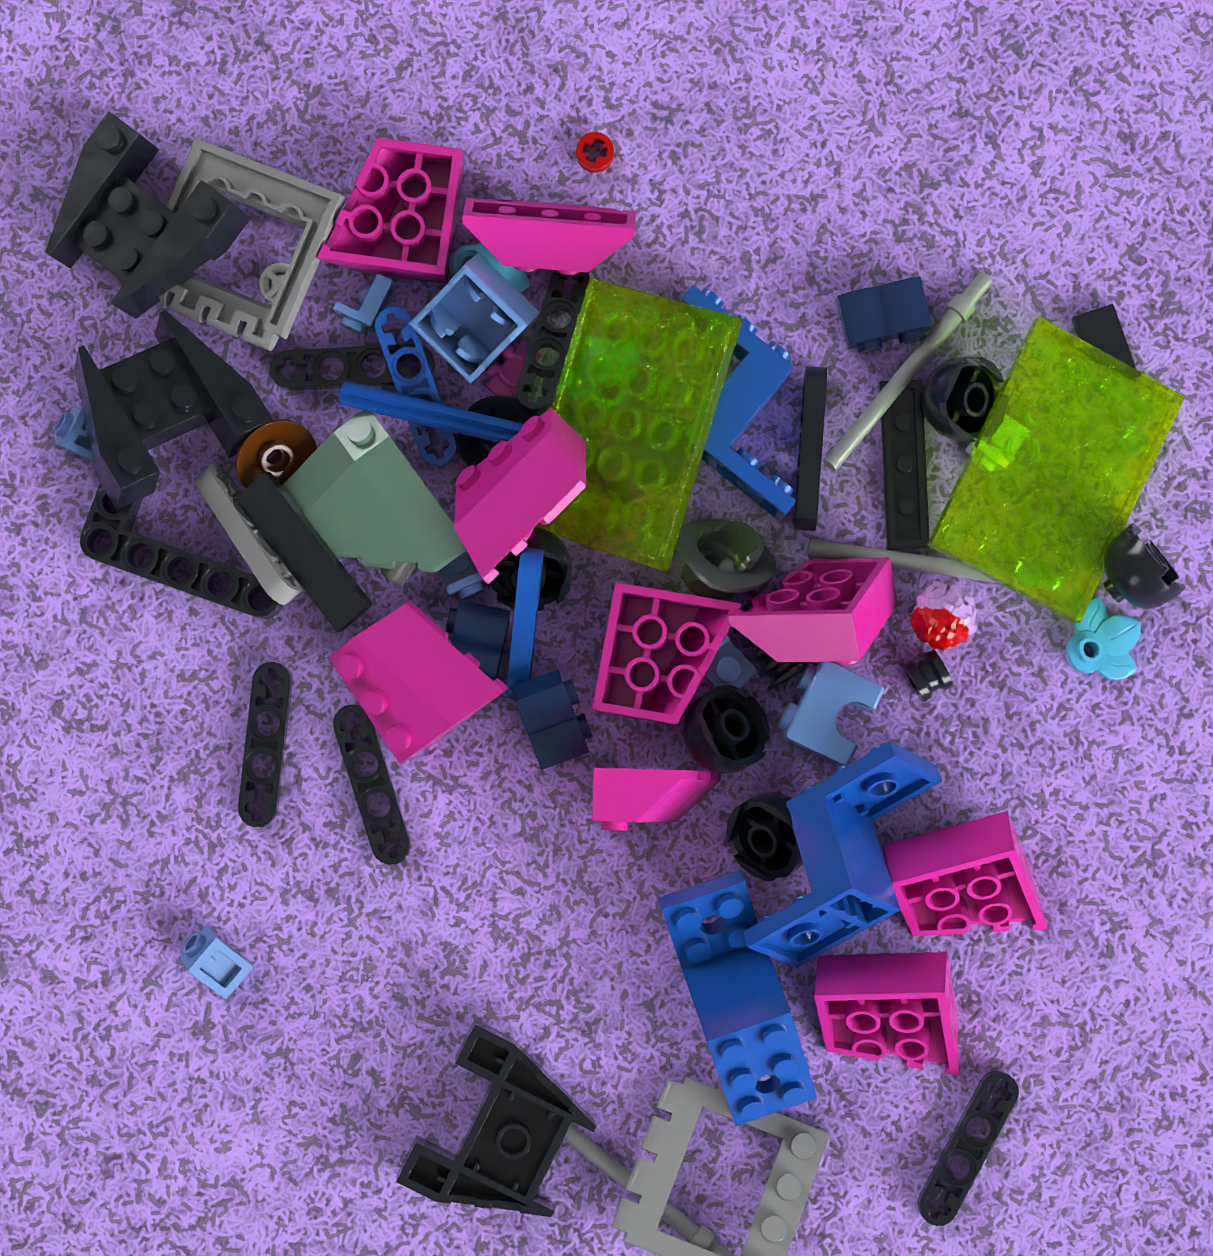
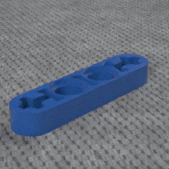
M399 305L386 307L376 318L375 330L397 393L410 397H415L418 394H427L434 399L435 403L444 405L421 337L409 325L414 319L412 314L405 307ZM394 313L397 319H405L407 325L401 328L403 340L405 342L412 337L415 346H403L394 353L391 352L389 345H396L398 342L393 331L385 332L383 325L389 321L388 314ZM410 353L419 358L421 361V371L418 375L405 377L399 372L397 361L403 354ZM408 421L417 449L424 461L438 466L446 464L453 458L457 448L454 432L435 428L438 438L440 440L447 439L449 445L444 448V456L438 457L436 451L428 452L426 446L431 443L429 429L420 433L418 426L424 425Z
M525 547L521 551L507 687H509L506 690L507 696H513L511 686L531 679L544 549Z

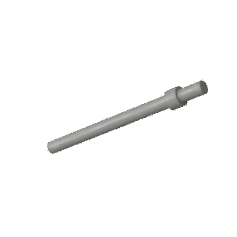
M979 272L963 293L956 294L946 305V313L824 458L823 462L828 468L837 471L959 323H965L976 310L975 303L993 283L986 273Z
M817 539L809 540L807 554L809 556L829 559L890 557L891 568L1006 584L1008 589L1025 592L1027 588L1061 592L1063 583L1062 575L1030 571L1029 566L1012 564L1011 568Z
M571 1124L563 1140L625 1189L631 1171ZM628 1191L635 1198L640 1199V1195ZM667 1201L661 1219L688 1239V1243L721 1256H735L714 1239L716 1236L714 1232L704 1224L698 1226Z

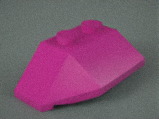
M466 198L462 223L503 266H513L516 270L524 272L537 269L556 270L560 274L575 275L580 272L589 273L634 237L636 211H619L612 208L520 200Z

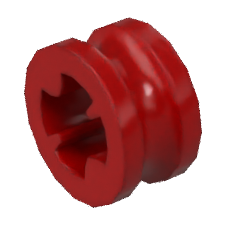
M601 132L585 134L577 144L576 156L578 163L588 172L599 173L610 167L614 157L612 141ZM595 142L602 144V152L607 151V155L605 158L598 157L594 163L588 161V153L583 154V150L585 147L592 148Z

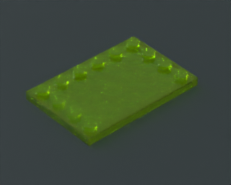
M590 278L552 409L585 440L586 487L549 524L543 525L539 522L535 527H541L553 532L558 537L653 568L668 571L743 319Z
M1038 317L1034 319L927 545L1072 623H1080L1105 571L1104 558L1108 546L1124 530L1185 396L1044 318Z

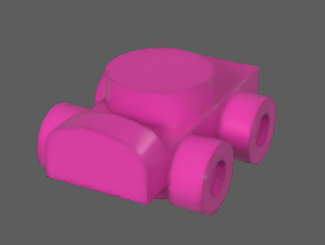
M522 340L516 346L511 342L501 352L500 355L507 359L502 366L494 362L485 373L491 379L486 386L488 390L495 395L513 396L516 398V386L529 344ZM539 352L535 355V359L538 362L542 357Z

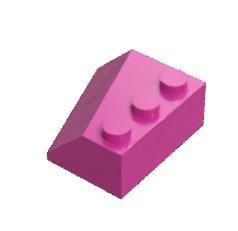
M377 138L354 183L355 187L344 208L341 209L335 221V226L326 244H323L317 259L367 274L377 275L378 273L388 277L447 284L465 164L463 150Z
M552 408L539 417L533 416L528 419L518 434L507 442L501 441L496 444L486 459L477 466L471 465L464 469L456 480L454 529L479 574L487 584H490L499 574L495 566L510 551L517 556L528 545L526 540L539 522L543 525L549 524L586 487L585 440Z
M890 557L808 560L779 580V590L770 594L760 593L751 599L753 608L747 612L735 610L728 615V621L731 626L777 662L834 661L838 665L853 664L862 659L898 604Z
M615 582L592 710L628 718L678 725L731 627L728 615L737 609L740 610L743 604Z
M411 601L353 637L329 656V659L399 764L433 745L509 689L498 678L493 681L478 668L480 662L470 653L463 655L448 641V634Z
M594 768L592 821H601V830L628 831V822H678L721 781V773L694 770Z
M1008 811L883 845L885 862L898 904L913 936L965 934L971 927V924L983 923L992 925L993 932H1006L1010 928L1009 922L1032 921V930L1048 929L1028 860Z
M947 952L818 956L814 998L826 1051L876 1061L884 1057L886 1053L906 1059V1066L922 1069L923 1060L946 1064V1074L960 1076L957 1007Z

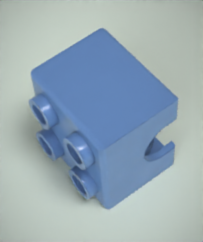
M478 252L416 315L409 325L471 384L539 314V311Z
M830 661L818 662L815 665L809 663L808 666H805L795 687L802 691L797 704L792 702L787 704L777 727L784 730L782 734L784 741L837 766L850 764L858 745L845 739L838 732L836 727L837 713L844 705H853L866 712L870 708L875 710L884 692V687Z

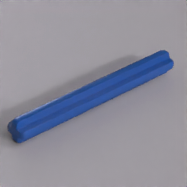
M348 381L341 385L338 402L344 406L497 443L509 441L520 432L523 426L521 423Z

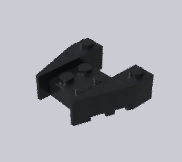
M108 111L83 145L45 253L70 269L84 252L124 282V285L110 303L137 319L160 302L159 297L179 282L184 284L195 276L194 271L210 259L215 261L226 253L251 217L202 180L176 214L135 184L160 149Z
M166 310L160 312L155 331V337L159 344L99 370L85 346L83 345L78 348L74 372L79 397L83 404L87 436L90 439L95 475L116 510L155 492L160 471L148 450L208 423L230 458L237 454L240 444L250 432L273 420L253 386Z
M474 1019L455 1057V1064L492 1083L457 1153L454 1154L416 1135L397 1173L396 1182L435 1202L474 1205V1207L498 1208L519 1211L524 1214L552 1217L554 1213L553 1203L537 1195V1192L572 1122L592 1132L595 1131L597 1126L594 1119L512 1037Z

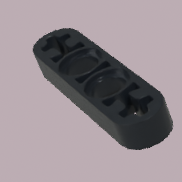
M556 270L552 273L516 386L518 408L529 416H541L554 404L589 293L590 275L588 272L575 274L577 276V283L572 287L570 300L563 298L564 280H568L570 275L560 274ZM562 310L569 314L571 321L566 327L555 328L548 323V315L553 311ZM543 348H552L559 354V359L554 365L543 366L536 361V353ZM537 375L543 378V397H538L535 403L529 401L528 393H532L534 390Z
M415 344L389 345L391 352L394 353L403 346H415ZM381 345L286 350L274 356L269 369L271 378L277 386L290 391L341 388V385L346 381L369 387L395 385ZM424 346L431 369L434 373L435 361L433 354L427 347ZM403 354L399 357L398 362L411 361L412 354ZM379 355L385 360V371L379 377L371 378L363 373L362 363L368 356ZM330 357L340 359L344 366L341 376L334 380L325 379L320 373L322 362ZM306 358H313L312 371L315 381H308L309 375L307 372L295 373L293 381L290 382L286 380L283 374H278V369L286 366V360H292L296 367H308ZM397 367L399 372L405 377L416 376L413 375L409 367Z
M805 366L794 530L816 531L827 367Z
M266 662L260 665L252 678L238 802L239 816L244 823L252 827H265L271 824L279 810L293 681L289 669L276 662ZM271 669H277V676L284 678L283 686H277L274 692V700L283 699L282 708L270 704L258 706L259 696L268 699V686L261 684L262 676H269ZM265 711L274 712L280 720L278 731L271 736L262 735L256 726L257 718ZM263 753L269 754L275 762L274 772L267 778L257 777L253 773L251 765L253 759ZM249 781L259 785L273 783L272 793L263 790L262 801L263 804L270 806L269 813L262 814L260 821L254 820V813L247 811L248 803H254L257 797V790H248Z
M355 704L346 705L335 714L333 727L368 840L376 859L387 865L398 864L409 855L411 840L375 726L363 708ZM353 712L355 717L364 718L365 724L359 726V733L362 740L370 736L372 745L358 746L348 752L346 744L355 743L352 732L350 730L343 731L341 723L347 721V713ZM362 752H370L378 760L377 770L368 777L360 776L354 768L355 758ZM377 792L387 795L391 802L390 811L383 817H375L367 809L368 798ZM396 817L398 827L392 826L389 828L394 839H402L403 846L397 849L398 856L392 858L389 852L382 853L380 850V845L386 842L383 829L374 833L372 824L386 823Z
M991 1071L985 1074L977 1085L919 1194L917 1201L918 1210L923 1219L929 1224L944 1226L950 1223L963 1204L1019 1096L1018 1085L1009 1074L1002 1071ZM1001 1079L1006 1080L1004 1088L1009 1092V1096L1006 1099L999 1097L996 1100L993 1109L1001 1113L995 1119L987 1111L976 1108L980 1100L988 1106L992 1098V1093L987 1089L988 1085L991 1082L999 1084ZM974 1117H983L987 1119L990 1125L987 1137L979 1141L970 1139L966 1133L967 1123ZM954 1155L965 1156L970 1165L966 1176L959 1179L951 1178L946 1172L947 1161ZM939 1177L950 1186L960 1188L957 1195L948 1190L944 1198L945 1204L949 1207L946 1213L938 1211L935 1216L930 1215L931 1208L927 1204V1200L930 1197L937 1199L943 1190L942 1185L935 1184Z

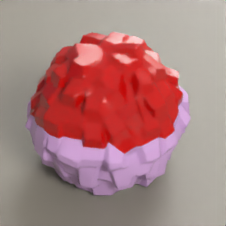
M934 581L926 588L925 592L917 596V605L914 606V610L910 614L911 627L916 633L917 638L923 643L928 642L933 649H940L942 651L967 642L969 636L976 632L977 629L975 622L977 610L974 607V599L972 596L966 595V592L961 591L960 587Z

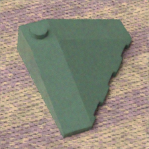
M363 410L335 430L282 485L338 560H340V557L361 559V564L365 567L395 569L396 562L417 563L419 571L436 573L466 551L454 529V523L372 412Z

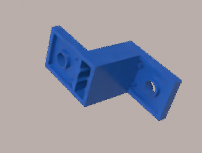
M692 285L682 297L680 313L741 363L685 430L682 439L683 445L776 520L781 522L796 502L791 497L793 489L776 475L769 479L757 470L760 463L747 451L739 448L735 452L732 448L789 379L794 367L788 362L791 356L774 341L767 345L757 337L755 333L758 330L748 319L740 314H737L734 318L721 307L724 302L713 291L706 287L700 291Z
M889 741L876 745L867 755L851 764L839 767L833 775L818 784L807 786L799 795L787 801L786 806L792 816V827L812 893L798 896L788 907L777 913L760 918L758 924L744 931L743 935L747 948L798 968L900 911L873 821L941 782L942 779L938 767Z
M741 869L659 897L658 901L735 1126L816 1099L817 1095L795 1023L769 956L747 948L743 932L758 924ZM709 916H720L714 922L702 923V921ZM765 1075H773L765 1081H757Z

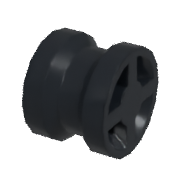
M934 649L925 653L923 660L917 663L910 661L903 665L909 682L922 702L929 700L934 691L938 689L947 690L954 686L946 666Z

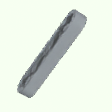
M211 464L196 478L197 488L266 593L277 603L287 605L302 591V586L235 501L242 492L234 480L224 469Z

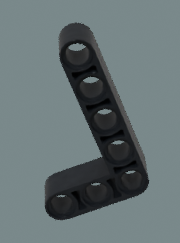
M99 483L80 536V546L86 556L108 566L258 619H270L280 613L283 605L275 600L266 610L258 611L254 608L252 603L253 595L256 591L263 588L255 575L131 532L143 498L126 505L120 513L112 514L108 508L110 498L101 483ZM103 532H109L112 537V546L107 552L97 554L93 546L96 536ZM149 546L152 550L150 564L143 568H137L133 561L135 551L140 547ZM189 560L193 568L192 575L184 582H177L173 576V568L179 561ZM222 574H229L233 581L230 593L221 597L216 596L212 588L215 578Z

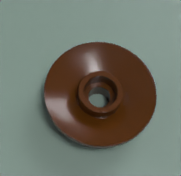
M277 419L267 422L250 432L240 444L236 455L237 476L241 484L247 489L264 472H271L282 486L316 451V442L310 432L295 421ZM277 449V454L273 458L266 459L270 452Z

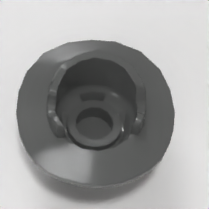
M700 519L673 530L672 543L677 553L685 562L681 579L686 584L688 590L696 596L725 600L735 593L758 589L768 584L776 573V561L766 547L764 538L746 523L721 519Z

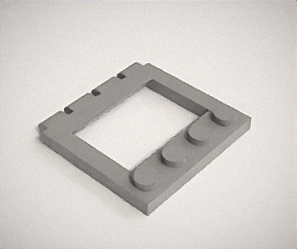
M195 138L166 207L176 214L202 180L224 197L305 229L272 306L198 276H193L184 284L181 282L176 284L159 297L160 302L156 305L167 308L171 304L170 308L173 312L200 323L204 322L207 318L208 326L235 337H240L243 333V340L271 351L279 337L287 340L320 262L317 256L323 244H326L346 198L324 187Z
M685 1077L683 1084L666 1079L656 1108L671 1114L669 1121L652 1116L641 1149L655 1154V1159L651 1162L637 1156L625 1190L640 1195L638 1203L622 1198L611 1227L626 1233L624 1242L659 1256H721L657 1230L702 1108L733 1120L723 1091ZM775 1112L757 1120L743 1123L782 1139V1143L740 1256H787L830 1137V1133Z

